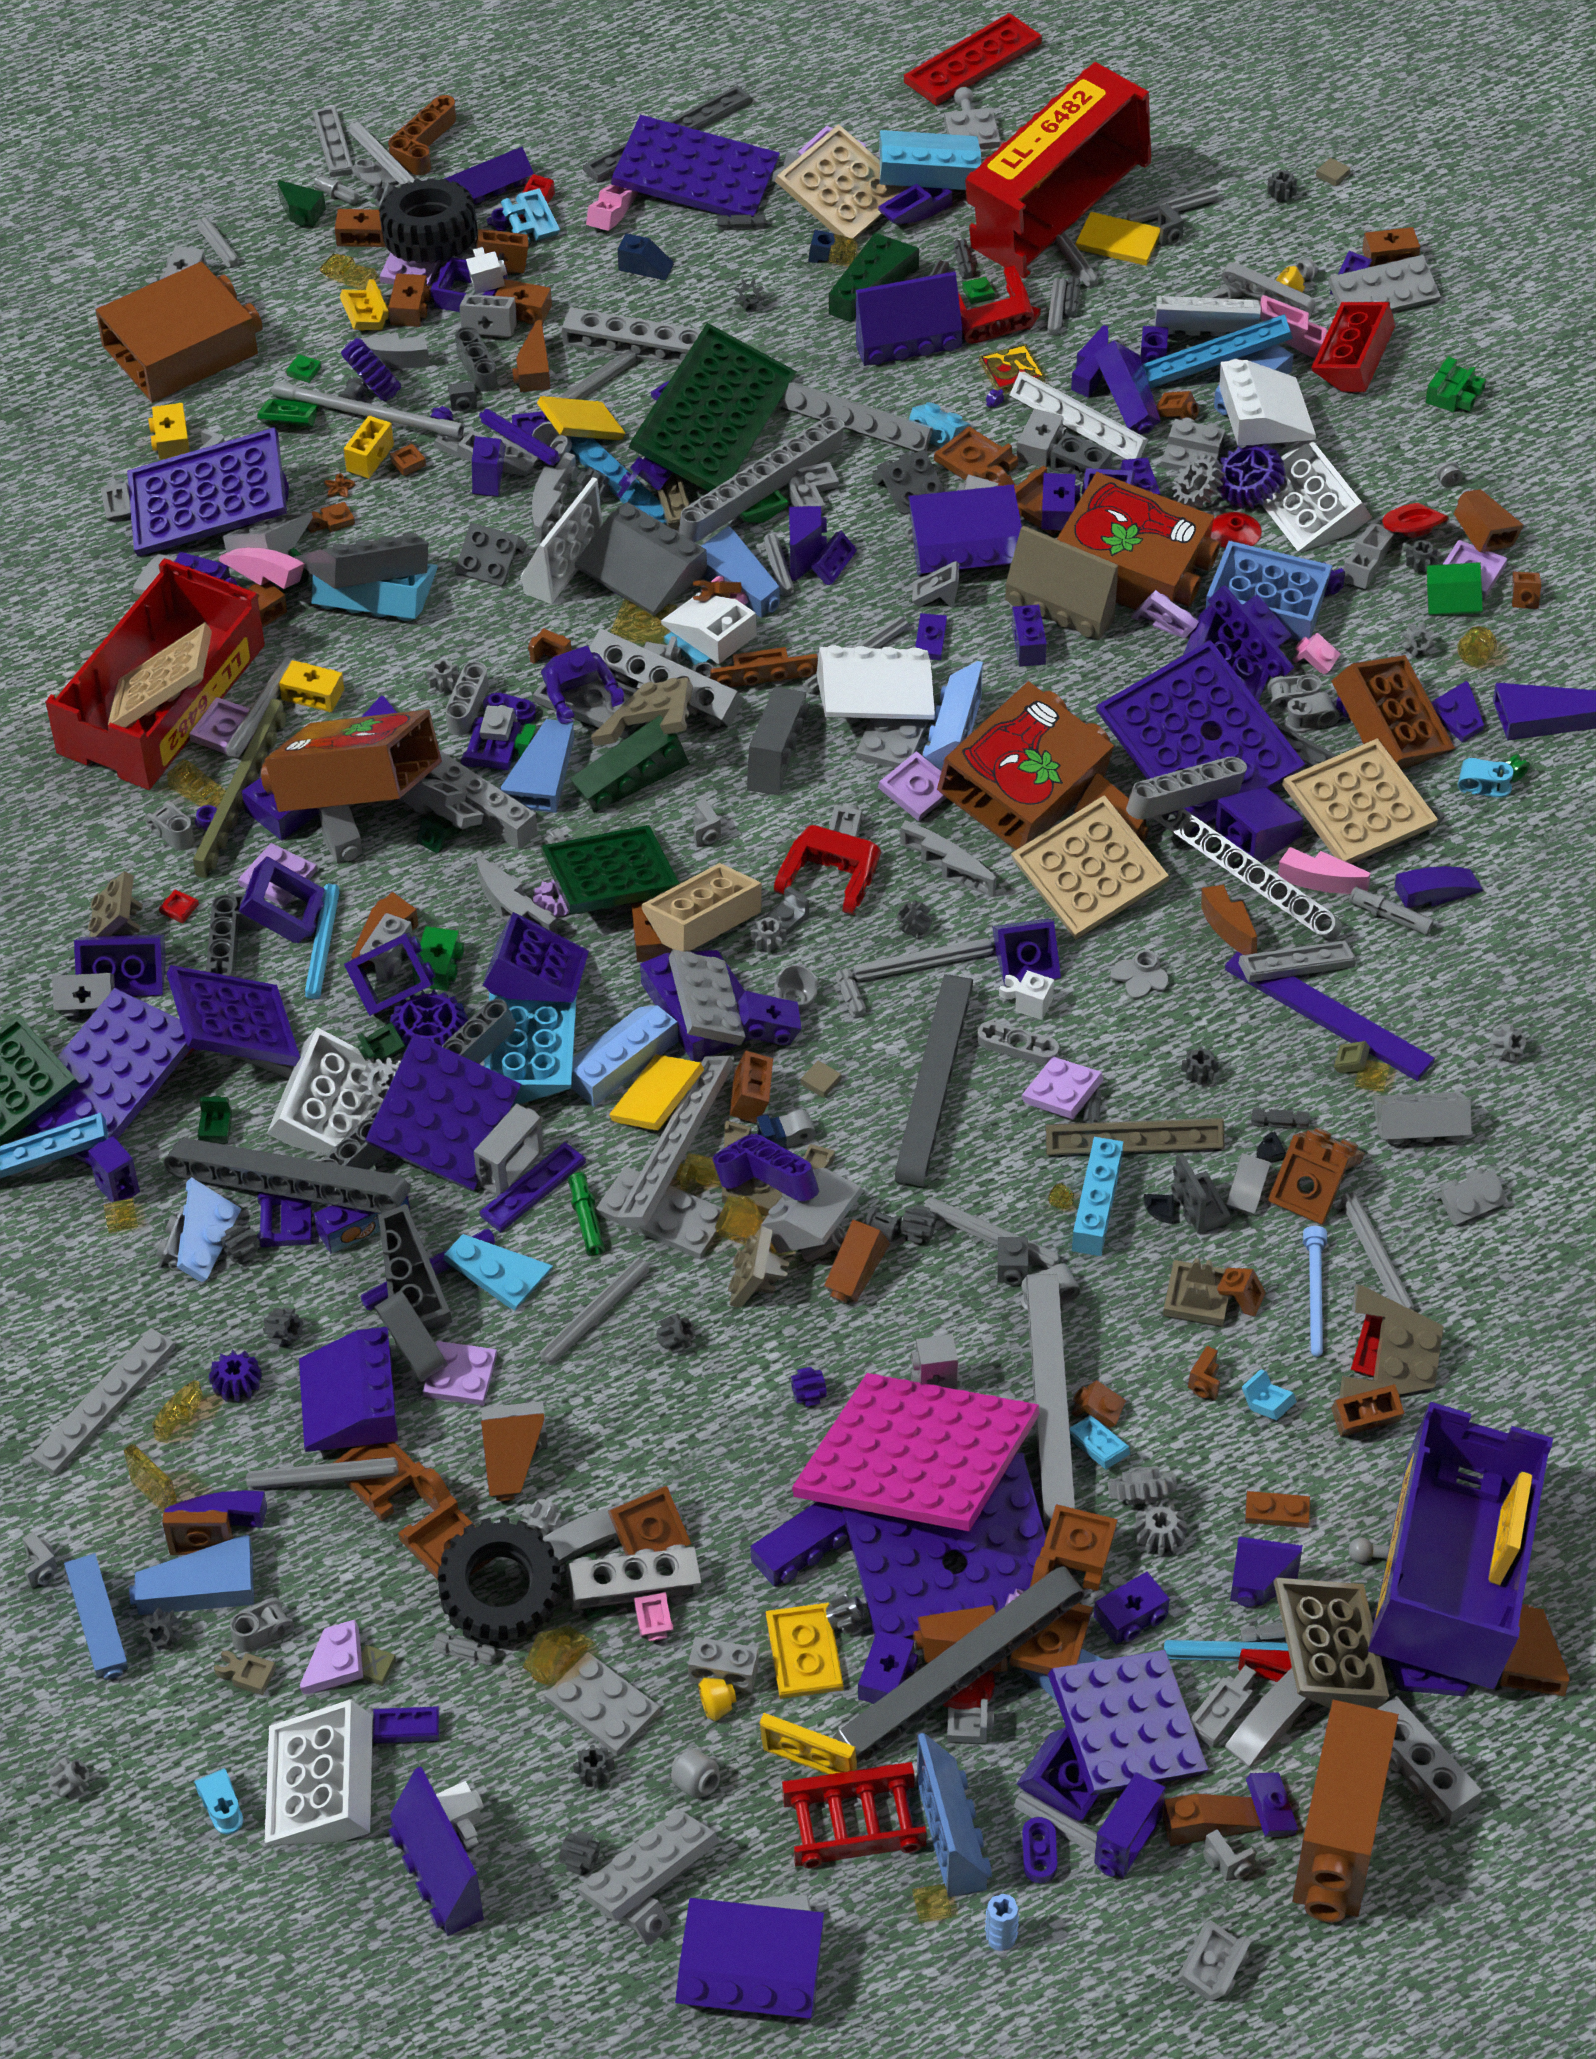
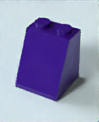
M1262 787L1218 800L1215 831L1262 863L1302 836L1304 819L1298 811L1293 810L1284 803L1279 795L1274 794L1267 787Z

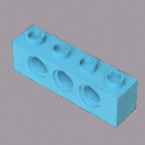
M1094 1137L1073 1230V1252L1102 1256L1122 1163L1124 1141Z

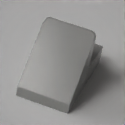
M955 561L914 581L912 602L916 606L921 607L941 597L950 607H954L959 584V563Z

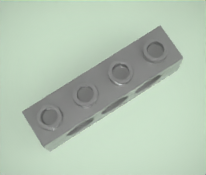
M673 1545L665 1551L654 1552L653 1549H643L637 1551L635 1555L623 1556L622 1553H612L606 1555L604 1559L592 1560L590 1557H581L575 1559L573 1563H569L566 1571L572 1610L634 1602V1598L665 1592L666 1597L697 1593L701 1585L695 1547L685 1548V1545ZM660 1566L667 1567L672 1574L663 1576L658 1573L656 1568ZM635 1571L640 1575V1579L631 1580L626 1576L625 1572ZM604 1575L608 1578L609 1583L599 1584L595 1581L594 1576Z
M1397 1696L1378 1708V1710L1399 1714L1395 1737L1405 1740L1402 1742L1394 1740L1389 1762L1390 1768L1396 1772L1400 1771L1404 1775L1410 1790L1417 1796L1421 1794L1428 1802L1429 1810L1438 1820L1443 1819L1450 1826L1480 1805L1483 1792L1481 1788ZM1414 1761H1422L1426 1765H1418ZM1441 1784L1448 1789H1439L1435 1785Z

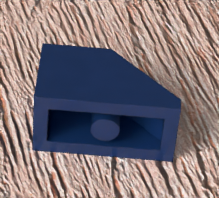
M626 233L617 249L619 271L666 281L674 265V262L650 238Z

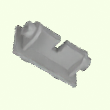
M183 1206L180 1207L177 1217L171 1215L164 1232L170 1233L168 1240H161L155 1255L161 1258L157 1268H161L164 1262L168 1264L169 1268L179 1270L177 1268L180 1235L183 1233L185 1217L181 1215Z

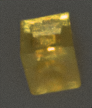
M688 1153L685 1163H680L676 1180L680 1181V1190L687 1192L691 1179L696 1180L702 1185L721 1184L713 1158Z

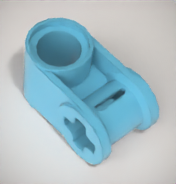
M1468 758L1462 763L1458 788L1463 793L1469 791L1474 795L1480 794L1497 798L1507 797L1512 791L1510 780L1513 777V768L1504 762ZM1500 770H1503L1502 777H1500ZM1498 783H1500V791H1497Z
M225 1768L194 1781L199 1797L201 1796L203 1806L207 1809L216 1830L227 1835L237 1832L242 1827L243 1816Z

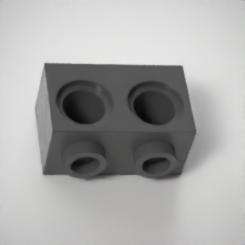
M1067 432L1051 451L1050 469L1062 474H1076L1075 479L1084 482L1086 468L1111 469V450Z

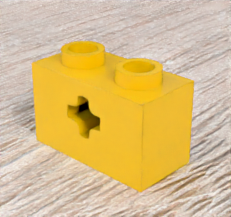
M183 403L152 407L153 417L148 418L150 433H155V435L151 436L152 450L158 451L159 460L190 452Z
M372 416L366 418L343 448L346 471L368 479L372 476L394 446L392 423Z
M293 660L279 682L282 700L328 712H333L344 691L342 672Z

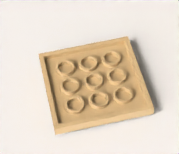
M839 124L778 174L775 179L779 186L847 246L883 216L878 210V206L910 188V186L880 185V160Z
M206 623L118 679L108 725L111 722L130 729L137 722V719L143 715L150 716L158 709L160 704L166 700L168 702L173 701L180 695L183 689L188 686L192 688L202 681L212 630Z
M1378 738L1284 778L1282 784L1333 856L1349 864L1435 827L1438 822L1437 817Z
M1105 795L1011 853L1013 861L1075 940L1169 881L1167 872Z

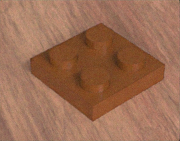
M663 1486L608 1510L626 1556L635 1555L637 1551L643 1549H653L654 1552L665 1551L673 1545H685L686 1547L691 1544L667 1486Z
M185 1510L163 1512L162 1524L170 1555H187L233 1539L227 1512L208 1510L206 1512H188Z

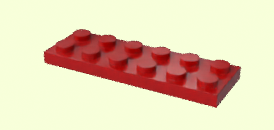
M1008 13L904 74V83L937 106L954 96L956 90L960 87H969L1041 44L1042 35Z

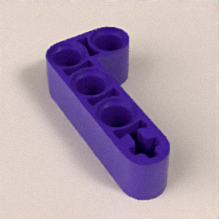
M750 1134L744 1136L716 1153L713 1157L715 1169L724 1188L737 1187L756 1177L797 1201L810 1200L819 1193L818 1183L811 1163L761 1135Z

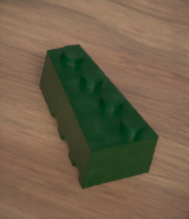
M874 233L829 292V315L849 322L855 320L856 290L905 281L909 274H914L919 270V248Z
M660 715L570 778L578 795L594 813L690 765L676 733H663L660 727L663 718Z

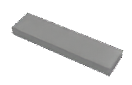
M336 106L312 110L330 178L353 174V164Z
M1344 940L1241 955L1238 963L1247 981L1256 982L1355 967L1356 958L1348 943Z

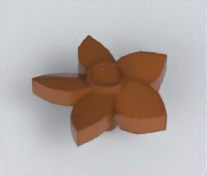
M341 473L336 475L335 481H324V484L330 488L328 497H333L339 492L340 496L348 498V489L355 486L354 481L350 479L344 480V476Z

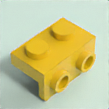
M368 280L366 290L342 289L340 299L353 329L361 331L382 330L385 320L389 317V310L375 280Z

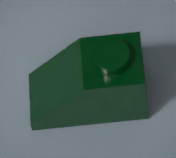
M279 180L277 183L279 200L289 220L299 226L304 225L313 228L326 210L324 192Z

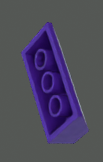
M522 146L444 179H447L449 182L454 181L460 186L465 187L472 195L475 205L486 200L484 195L492 192L494 197L506 192L505 186L513 183L514 187H518L527 183V177L533 175L534 172Z

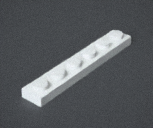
M1019 372L1010 396L1032 408L1064 416L1063 425L1125 459L1141 458L1148 441L1147 438L1026 372Z

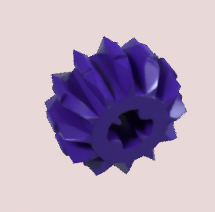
M233 1349L229 1356L220 1353L219 1361L212 1362L209 1381L216 1396L222 1394L225 1402L234 1396V1399L239 1403L240 1395L243 1394L251 1399V1390H259V1381L262 1377L261 1368H259L255 1356L249 1357L245 1350L239 1355Z

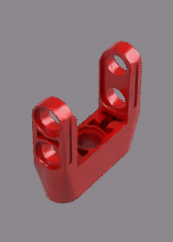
M1014 265L1004 267V276L1007 283L1006 289L1010 298L967 310L958 292L962 337L966 342L970 344L983 342L1026 329L1033 324L1035 317L1029 296Z
M810 825L793 842L776 876L774 892L784 895V889L788 886L791 887L799 869L804 867L807 861L828 867L830 865L836 866L838 870L853 874L844 891L845 898L842 910L844 913L855 916L854 910L856 906H860L866 894L864 890L866 886H870L874 878L881 849L871 841L824 827Z

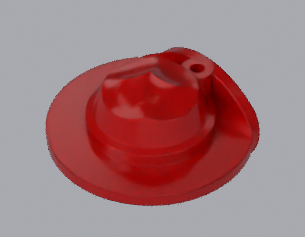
M1413 503L1388 512L1383 517L1382 523L1383 527L1389 531L1400 532L1404 536L1417 538L1432 532L1434 526L1447 522L1449 516L1423 504Z

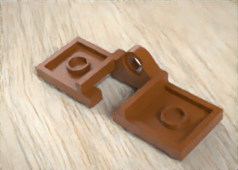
M969 426L934 453L935 462L966 480L969 474L996 482L998 486L1014 484L1020 516L1041 528L1044 473H1047V467L1043 465L1039 469H1035L1028 475L1027 479L1018 486L1015 485L1011 476H1008L1004 471L1006 469L1010 472L1018 466L1019 457L1012 454V445L1008 443L1001 447ZM1042 529L1052 536L1059 531Z
M395 1442L356 1446L333 1463L396 1458L399 1466L396 1476L344 1482L381 1521L394 1513L393 1505L387 1498L407 1484L426 1501L434 1511L414 1526L410 1524L398 1532L399 1540L438 1580V1569L441 1566V1557L444 1550L450 1548V1541L456 1534L462 1536L464 1528L473 1524L458 1508V1501L450 1494L440 1475L432 1468H425L419 1461L415 1464ZM495 1558L487 1559L478 1564L472 1570L470 1576Z
M1056 1504L1044 1546L1041 1548L1040 1555L1037 1557L1030 1587L1053 1571L1055 1566H1064L1067 1569L1086 1573L1083 1588L1099 1591L1118 1519ZM1082 1604L1075 1605L1012 1652L1009 1665L1048 1675L1052 1668L1078 1664L1093 1607Z

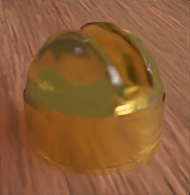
M1059 1183L1050 1191L1048 1201L1058 1209H1068L1074 1204V1192L1066 1185Z

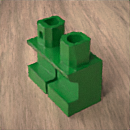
M1448 356L1428 385L1425 403L1451 412H1455L1458 407L1470 412L1476 400V395L1474 394L1481 396L1485 389L1486 379L1475 375L1476 367H1470L1468 370L1457 366V359Z

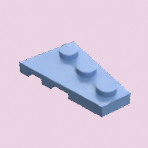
M191 1177L186 1183L188 1194L187 1202L183 1209L185 1220L183 1233L180 1235L177 1268L194 1279L204 1282L207 1280L223 1248L220 1239L226 1236L224 1231L234 1225L241 1208Z

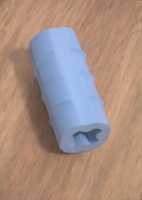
M1000 1894L999 1896L992 1897L988 1903L985 1931L989 1946L994 1950L1003 1951L1010 1949L1015 1944L1018 1935L1019 1915L1015 1899L1010 1895Z

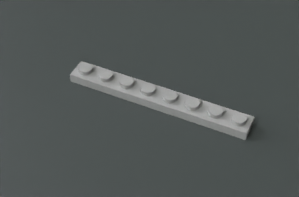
M730 1056L704 1057L701 1062L704 1071L678 1104L616 1217L620 1226H647L734 1066Z

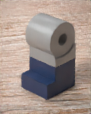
M796 1110L788 1115L771 1119L768 1114L757 1117V1134L783 1148L811 1141L816 1136L809 1113L805 1110Z

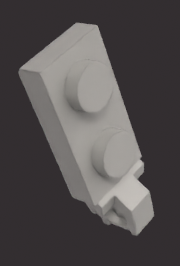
M1245 1665L1235 1679L1231 1676L1222 1678L1190 1718L1196 1737L1211 1747L1217 1743L1250 1701L1253 1691L1249 1688L1255 1682L1256 1671Z

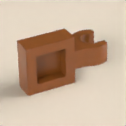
M341 502L321 508V514L313 511V518L307 528L310 533L328 528L331 533L354 525L355 518L346 503Z
M703 580L693 582V585L701 586L702 593L699 596H693V599L696 601H707L714 593L715 596L731 598V593H741V582H708Z

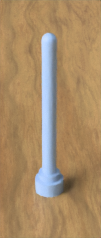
M1310 1226L1303 1230V1244L1309 1251L1311 1354L1314 1357H1319L1323 1353L1321 1251L1327 1245V1230L1320 1226Z

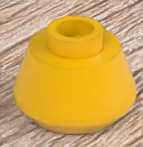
M1296 266L1286 267L1276 278V281L1300 292H1303L1305 289L1303 285L1304 278Z
M705 1677L698 1684L701 1702L706 1716L710 1720L718 1721L732 1710V1703L737 1702L732 1683L726 1685L724 1679Z

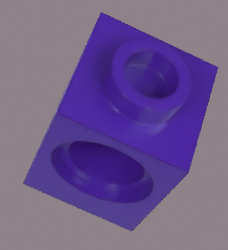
M1143 326L1141 344L1142 364L1166 356L1169 327Z

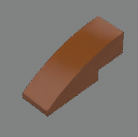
M1224 884L1202 888L1201 908L1213 930L1243 955L1257 953V934L1243 901L1231 902Z

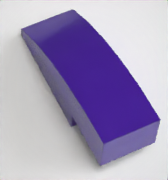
M916 183L878 206V210L893 223L917 222L952 206V192L944 188L921 187Z
M1103 325L1077 353L1076 369L1072 372L1071 390L1088 398L1097 388L1103 376L1094 354L1108 345V326Z
M1450 866L1427 867L1396 874L1394 887L1406 908H1412L1425 903H1429L1433 907L1483 891L1471 869Z
M226 1491L181 1501L165 1508L164 1512H175L177 1510L206 1512L208 1510H217L228 1513L230 1527L231 1525L263 1528L267 1502L264 1491Z

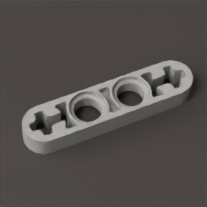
M1228 263L1221 275L1222 280L1235 289L1260 300L1265 295L1309 313L1308 318H1310L1316 307V302L1312 297L1238 263Z

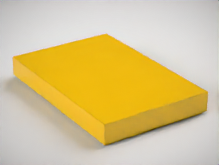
M1090 212L1075 245L1081 251L1147 266L1160 238V228Z
M540 396L537 402L540 409L560 435L607 440H621L625 435L624 430L602 402Z
M655 1054L609 1114L611 1120L616 1123L658 1131L704 1071L701 1062Z
M1519 1473L1501 1507L1488 1578L1491 1583L1501 1584L1520 1550L1532 1481L1531 1474Z
M829 1603L766 1611L779 1699L844 1690L834 1629L831 1627L826 1615V1607L829 1606Z
M763 1713L759 1724L762 1746L765 1751L826 1774L857 1770L856 1749L854 1746Z

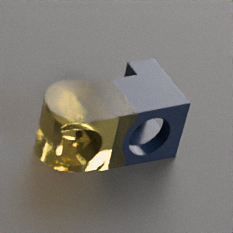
M815 229L810 245L808 262L818 263L819 260L841 266H850L856 257L858 244L849 237Z

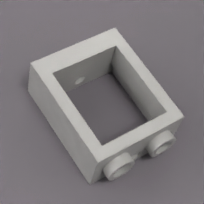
M516 1104L474 1150L476 1176L479 1179L477 1185L499 1196L514 1184L544 1151L541 1117L534 1110L526 1109Z

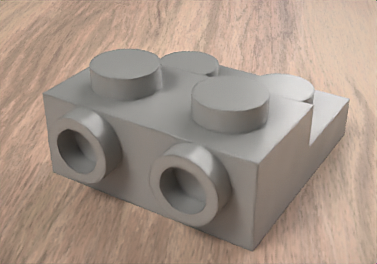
M1191 418L1175 419L1168 436V444L1161 460V467L1179 471L1180 468L1185 469L1187 467V461L1193 462L1194 456L1197 455L1201 458L1204 453L1208 456L1212 455L1218 460L1224 445L1225 429H1221L1215 423L1207 425L1198 424Z

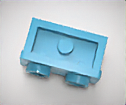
M927 402L924 405L913 407L909 420L933 427L929 443L937 447H943L970 426V423L962 420V416L951 412L946 413L940 410L941 407L937 404Z

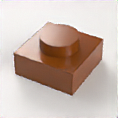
M413 444L390 453L391 462L403 476L426 466V458Z

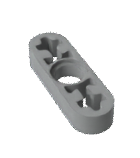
M994 1021L984 1022L978 1028L977 1040L983 1048L1046 1065L1051 1058L1059 1057V1044L1051 1037ZM990 1032L995 1033L991 1038L986 1037ZM1018 1039L1024 1041L1026 1045L1016 1048L1010 1043ZM1031 1043H1034L1035 1046H1033V1050L1031 1051ZM1045 1048L1050 1049V1051H1048L1046 1054L1041 1053V1051H1044Z

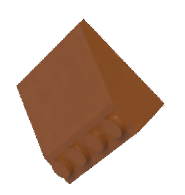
M1406 655L1353 663L1331 681L1338 697L1349 714L1350 720L1357 729L1362 743L1365 744L1378 738L1401 770L1455 749Z

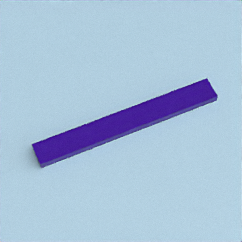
M1238 951L1225 964V971L1348 1042L1366 1041L1370 1047L1369 1054L1417 1082L1434 1064L1435 1057L1294 976L1248 982L1238 963L1240 956L1243 954Z

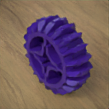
M357 337L345 345V348L341 351L342 357L381 401L386 402L393 398L401 389V383L362 339Z
M1262 444L1246 445L1244 448L1237 445L1235 452L1228 450V458H1221V464L1224 467L1221 471L1225 473V476L1220 479L1223 485L1217 487V490L1221 493L1222 498L1226 502L1229 501L1233 507L1239 505V507L1244 509L1249 505L1253 509L1257 503L1263 506L1264 500L1270 499L1273 501L1272 494L1280 493L1279 486L1285 485L1284 477L1286 476L1283 459L1268 444L1263 446ZM1262 465L1268 466V469H1263ZM1233 482H1238L1239 486L1233 485Z
M435 989L431 994H426L422 990L418 996L411 995L409 997L410 1000H401L400 1006L394 1007V1014L390 1018V1023L394 1024L406 1047L413 1034L442 1046L468 1021L462 1003H458L455 996L448 998L446 991L437 995ZM449 1019L451 1023L447 1028H445V1021ZM413 1021V1027L409 1030L407 1026Z

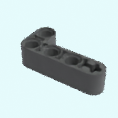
M245 894L219 895L213 900L211 905L206 972L236 977L239 930H258L265 927L238 912Z

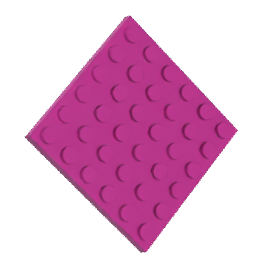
M867 1373L792 1486L793 1497L970 1531L1040 1415L1039 1404L937 1385H921L919 1382Z

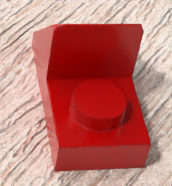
M1365 1315L1351 1370L1374 1376L1382 1316Z

